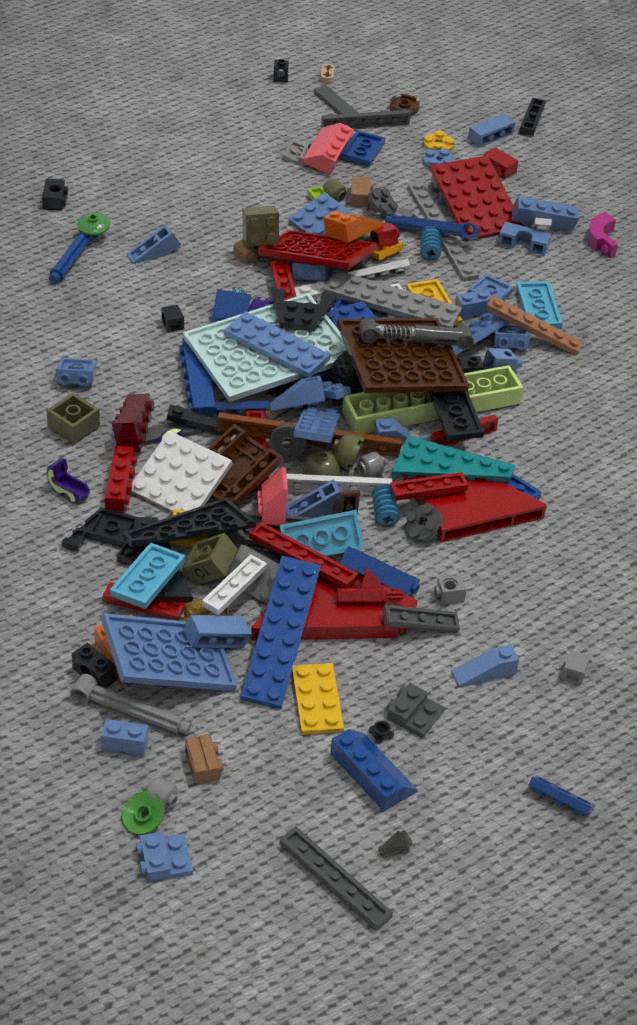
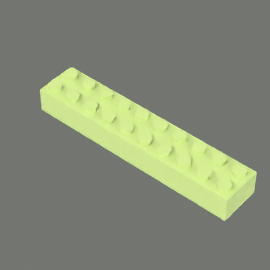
M510 365L464 373L469 383L468 394L476 412L521 404L524 387ZM362 392L343 397L342 413L351 431L356 433L374 432L375 420L393 418L403 426L439 419L429 392L373 394Z

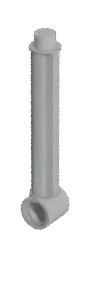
M82 674L70 691L72 698L84 704L89 701L97 702L174 732L176 735H179V733L188 735L192 724L185 721V717H179L99 686L98 681L89 674Z

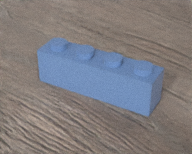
M520 196L517 197L511 209L512 221L532 224L535 218L552 219L550 228L573 230L579 220V211L576 206Z

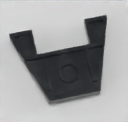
M270 288V296L272 297L273 307H275L279 328L315 331L323 321L325 314L337 302L338 294L322 293L320 304H313L311 302L301 303L285 301L286 289Z
M101 507L85 520V524L82 527H77L72 531L70 537H65L62 540V547L79 551L86 538L122 547L117 555V562L131 566L135 561V548H132L123 540V533L137 528L138 517Z

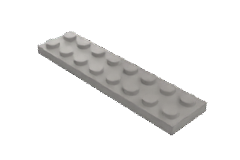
M338 270L334 272L323 290V293L338 294V299L352 303L364 301L368 308L402 318H438L442 327H454L462 313V307Z

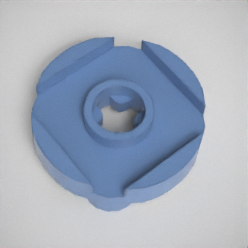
M445 148L441 150L428 149L425 152L423 163L426 167H431V165L453 162L454 157Z

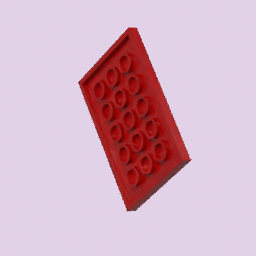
M488 155L431 165L430 171L455 222L462 224L470 222L479 226L480 235L477 239L500 235L505 222L524 226L522 222L512 221L511 209L513 204ZM472 227L468 229V235L473 233Z
M287 230L279 235V244L261 246L258 248V255L265 256V258H279L281 261L293 260L295 263L306 262L312 266L324 265L326 268L337 267L340 270H349L376 251L377 243L359 240L347 243L326 235Z

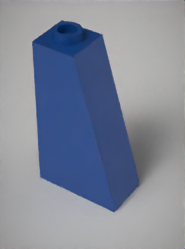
M347 546L340 561V564L362 575L365 574L364 569L367 567L382 584L393 589L399 588L405 595L410 597L419 590L420 580L351 546Z

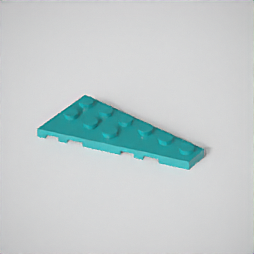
M408 436L394 465L391 477H398V474L408 475L409 478H415L416 475L431 477L463 472L468 480L475 481V478H485L487 481L510 482L515 465Z

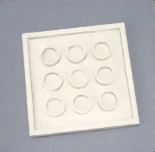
M168 431L134 479L131 493L172 513L174 509L188 511L207 503L233 463L231 459Z

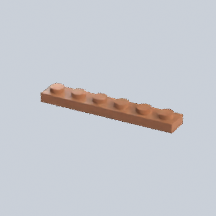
M493 295L489 298L485 310L573 355H578L583 341L524 312L516 306L503 301L501 298Z

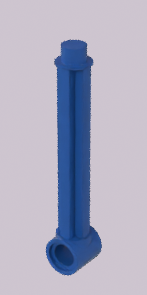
M395 214L387 216L385 223H392L398 229L422 231L427 226H434L440 234L460 236L470 240H475L480 235L479 226L470 222L462 224ZM472 227L473 233L468 235V229Z
M80 232L58 263L50 270L49 280L52 283L62 281L65 274L91 239L94 237L98 238L99 235H86Z

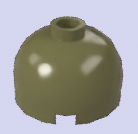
M348 433L343 435L340 440H335L332 449L335 450L334 456L341 468L349 472L352 470L349 466L357 461L364 446L361 444V441L364 442L366 438L354 433Z
M323 450L314 451L304 462L303 474L340 476V464L331 452Z

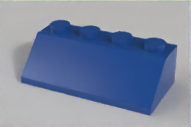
M348 729L332 738L330 754L383 812L418 792V789L365 733Z

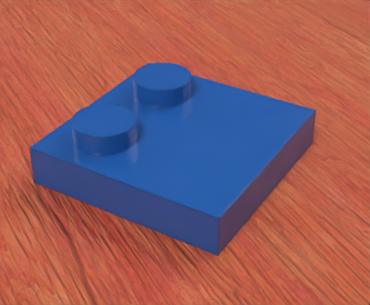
M217 289L211 323L248 312L251 294Z

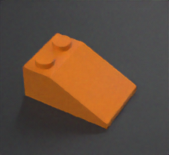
M332 211L329 215L323 217L325 235L347 243L383 226V222L339 211Z

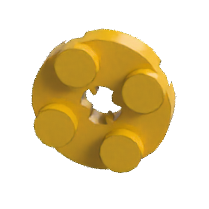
M438 130L436 133H431L424 137V147L426 150H441L445 148L451 152L453 149L454 139L446 135L444 131Z

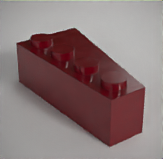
M149 393L127 395L123 402V407L119 409L120 414L115 416L117 421H112L111 423L117 446L134 447V453L141 452L142 445H145V434L148 433V423L151 422V412L154 411V401H151Z

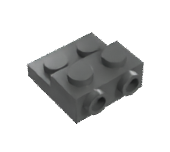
M409 683L407 687L402 686L399 689L396 700L391 699L387 704V719L424 738L443 714L445 707L427 698V691Z

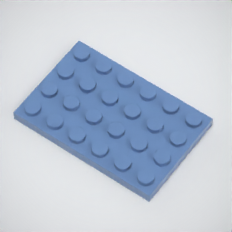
M103 614L101 622L121 682L235 691L238 686L223 648H191L183 631L186 621Z

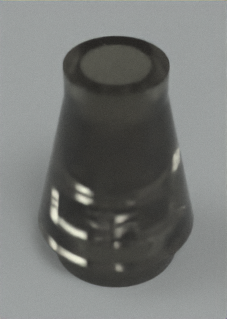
M405 830L397 831L383 845L378 847V851L386 859L409 851L413 843Z

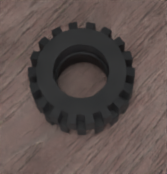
M346 350L333 362L329 373L330 380L333 384L340 383L342 386L350 387L351 394L361 393L363 388Z

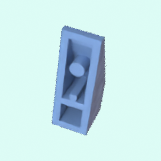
M165 224L126 254L133 264L168 255L181 244Z
M332 479L287 505L286 512L289 516L301 517L332 514L333 505L339 493L343 491L336 481Z
M512 645L492 648L453 669L451 672L458 687L516 675L519 658Z

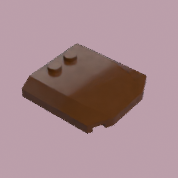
M233 424L207 448L231 459L233 463L211 497L216 501L227 497L235 505H238L285 461L283 456L272 448H265L249 437L245 430Z

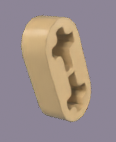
M324 64L322 66L320 75L322 83L329 84L333 82L334 65Z

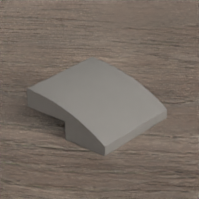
M291 139L282 160L307 165L302 162V159L312 145V142L307 141L304 145Z

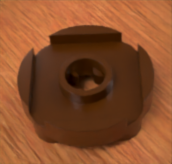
M401 94V97L397 98L393 96L390 99V111L410 110L411 116H413V114L419 111L420 103L416 101L417 98L411 95Z

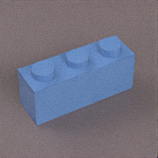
M504 114L469 127L468 139L480 148L512 135L515 122Z
M191 615L183 627L191 648H242L252 635L243 616Z

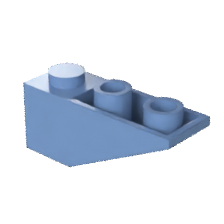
M314 376L299 380L270 402L271 411L281 412L288 407L297 409L305 404L318 405L321 401H325L322 379L320 376Z

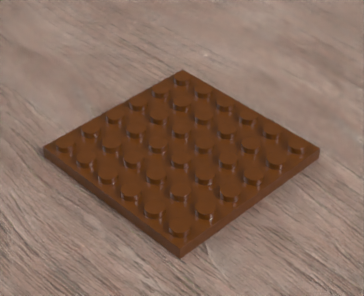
M371 318L380 325H390L391 327L393 325L396 327L405 326V328L408 326L413 327L414 325L442 327L438 318ZM338 319L337 327L364 393L468 391L469 383L451 345L413 343L408 338L406 340L404 338H401V340L397 338L395 340L393 337L392 339L390 337H387V339L385 337L382 339L378 338L373 343H365L361 339L358 327L363 319Z

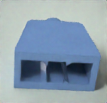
M488 348L483 361V370L510 365L514 372L515 368L522 367L521 358H517L510 349Z

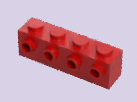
M115 445L105 494V508L125 513L126 506H129L130 494L128 493L132 492L133 482L131 479L135 477V468L133 467L137 466V455H134V447Z

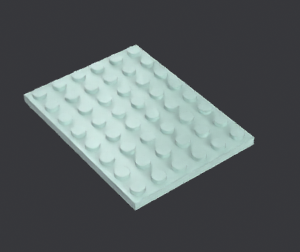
M309 293L285 300L317 304ZM273 304L248 312L279 328ZM242 314L183 332L184 340L229 402L305 377L225 336L224 329ZM326 314L315 331L280 328L331 354L330 361L316 373L330 369L338 356L347 350L339 330Z

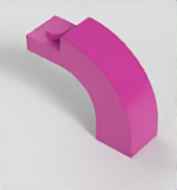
M603 212L592 219L587 240L595 252L601 250L603 254L612 258L616 255L618 244L609 238L607 234L614 232L616 219L607 212Z

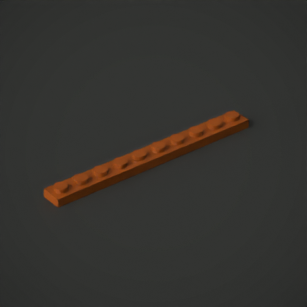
M219 412L216 431L226 432L233 424H236L245 430L248 436L270 439L274 428L284 424H297ZM335 430L331 443L306 439V444L332 448L336 439L340 440L343 435L354 433L366 438L364 442L361 441V444L364 445L361 452H376L379 455L396 457L400 454L402 439L343 430Z

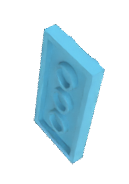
M517 282L516 289L523 311L547 322L557 329H562L563 322L550 282Z
M357 510L280 525L281 533L325 556L343 553L346 551L347 546L357 550L364 548Z
M150 543L111 587L110 596L146 609L185 563L186 555Z

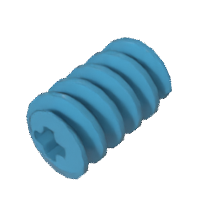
M427 226L421 231L420 252L425 259L436 260L441 256V234L434 226Z
M377 486L372 491L375 519L381 525H394L400 518L397 501H395L390 486Z

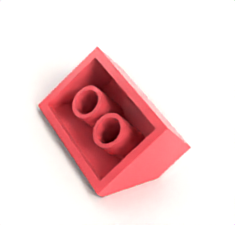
M285 467L280 468L261 484V491H257L258 517H261L262 523L266 525L285 524L288 495Z

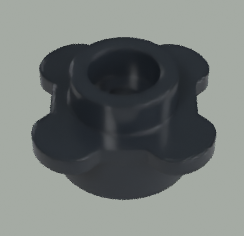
M378 721L369 728V732L374 735L376 742L381 743L384 739L394 737V732L391 731L390 724L386 721Z

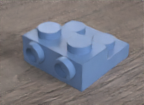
M506 324L493 332L494 347L500 349L514 348L520 351L524 350V348L529 349V332L516 325Z
M61 358L56 369V383H61L64 386L79 384L81 387L92 385L97 360Z
M162 832L140 835V842L136 843L137 855L143 858V861H140L141 874L146 875L148 882L193 875L185 833L163 837Z

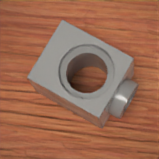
M461 575L438 578L437 586L434 587L435 597L440 599L441 605L464 602L466 587Z
M570 650L562 680L582 685L590 655Z

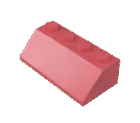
M342 123L322 127L302 162L330 175L341 153L349 143L354 129Z

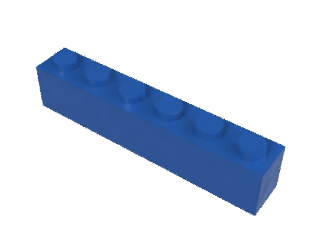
M182 338V345H179V355L181 356V367H185L183 368L185 390H189L186 393L187 402H191L188 404V407L191 410L215 416L216 405L210 375L184 338Z

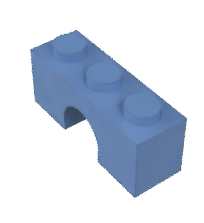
M505 222L500 231L498 244L514 248L517 243H526L530 246L529 252L545 256L550 245L552 233Z

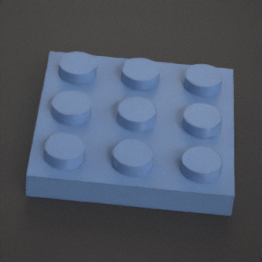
M324 192L291 215L288 221L301 232L325 235L324 216L329 215L332 211L349 214L355 213Z

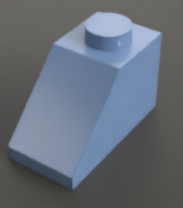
M393 418L375 420L373 435L402 439V445L405 444L407 437L411 436L409 430Z

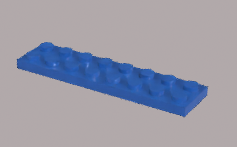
M281 557L242 690L241 700L282 709L321 565L290 557Z

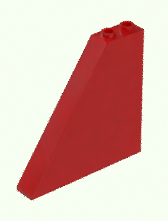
M401 474L404 480L426 477L425 475H416L415 478H409L408 475ZM465 477L468 483V490L415 498L419 506L430 503L441 512L443 524L436 531L438 532L436 536L440 543L543 519L547 507L545 503L503 482L487 481L485 478H475V481Z
M359 573L358 579L349 588H361L364 575ZM318 576L301 640L397 638L401 632L405 633L407 628L385 626L382 607L384 605L417 608L418 600L404 594V599H400L399 602H391L387 599L386 602L341 603L336 600V589L340 588V586ZM381 584L379 586L380 588H386L387 591L391 589L390 587L384 584ZM266 610L251 628V639L254 641L258 639Z

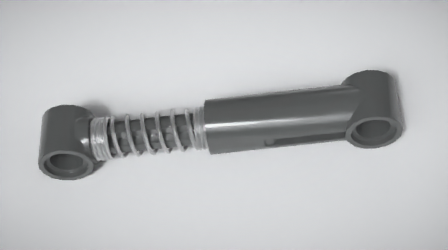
M371 318L361 320L358 325L361 339L365 343H373L378 338L382 339L385 337L387 339V337H390L392 339L393 337L395 340L397 338L400 340L401 338H404V340L408 338L413 343L455 345L462 350L469 349L474 344L471 329L467 325H459L456 328L414 325L413 327L408 326L406 328L405 326L396 327L395 325L391 327L390 325H380Z

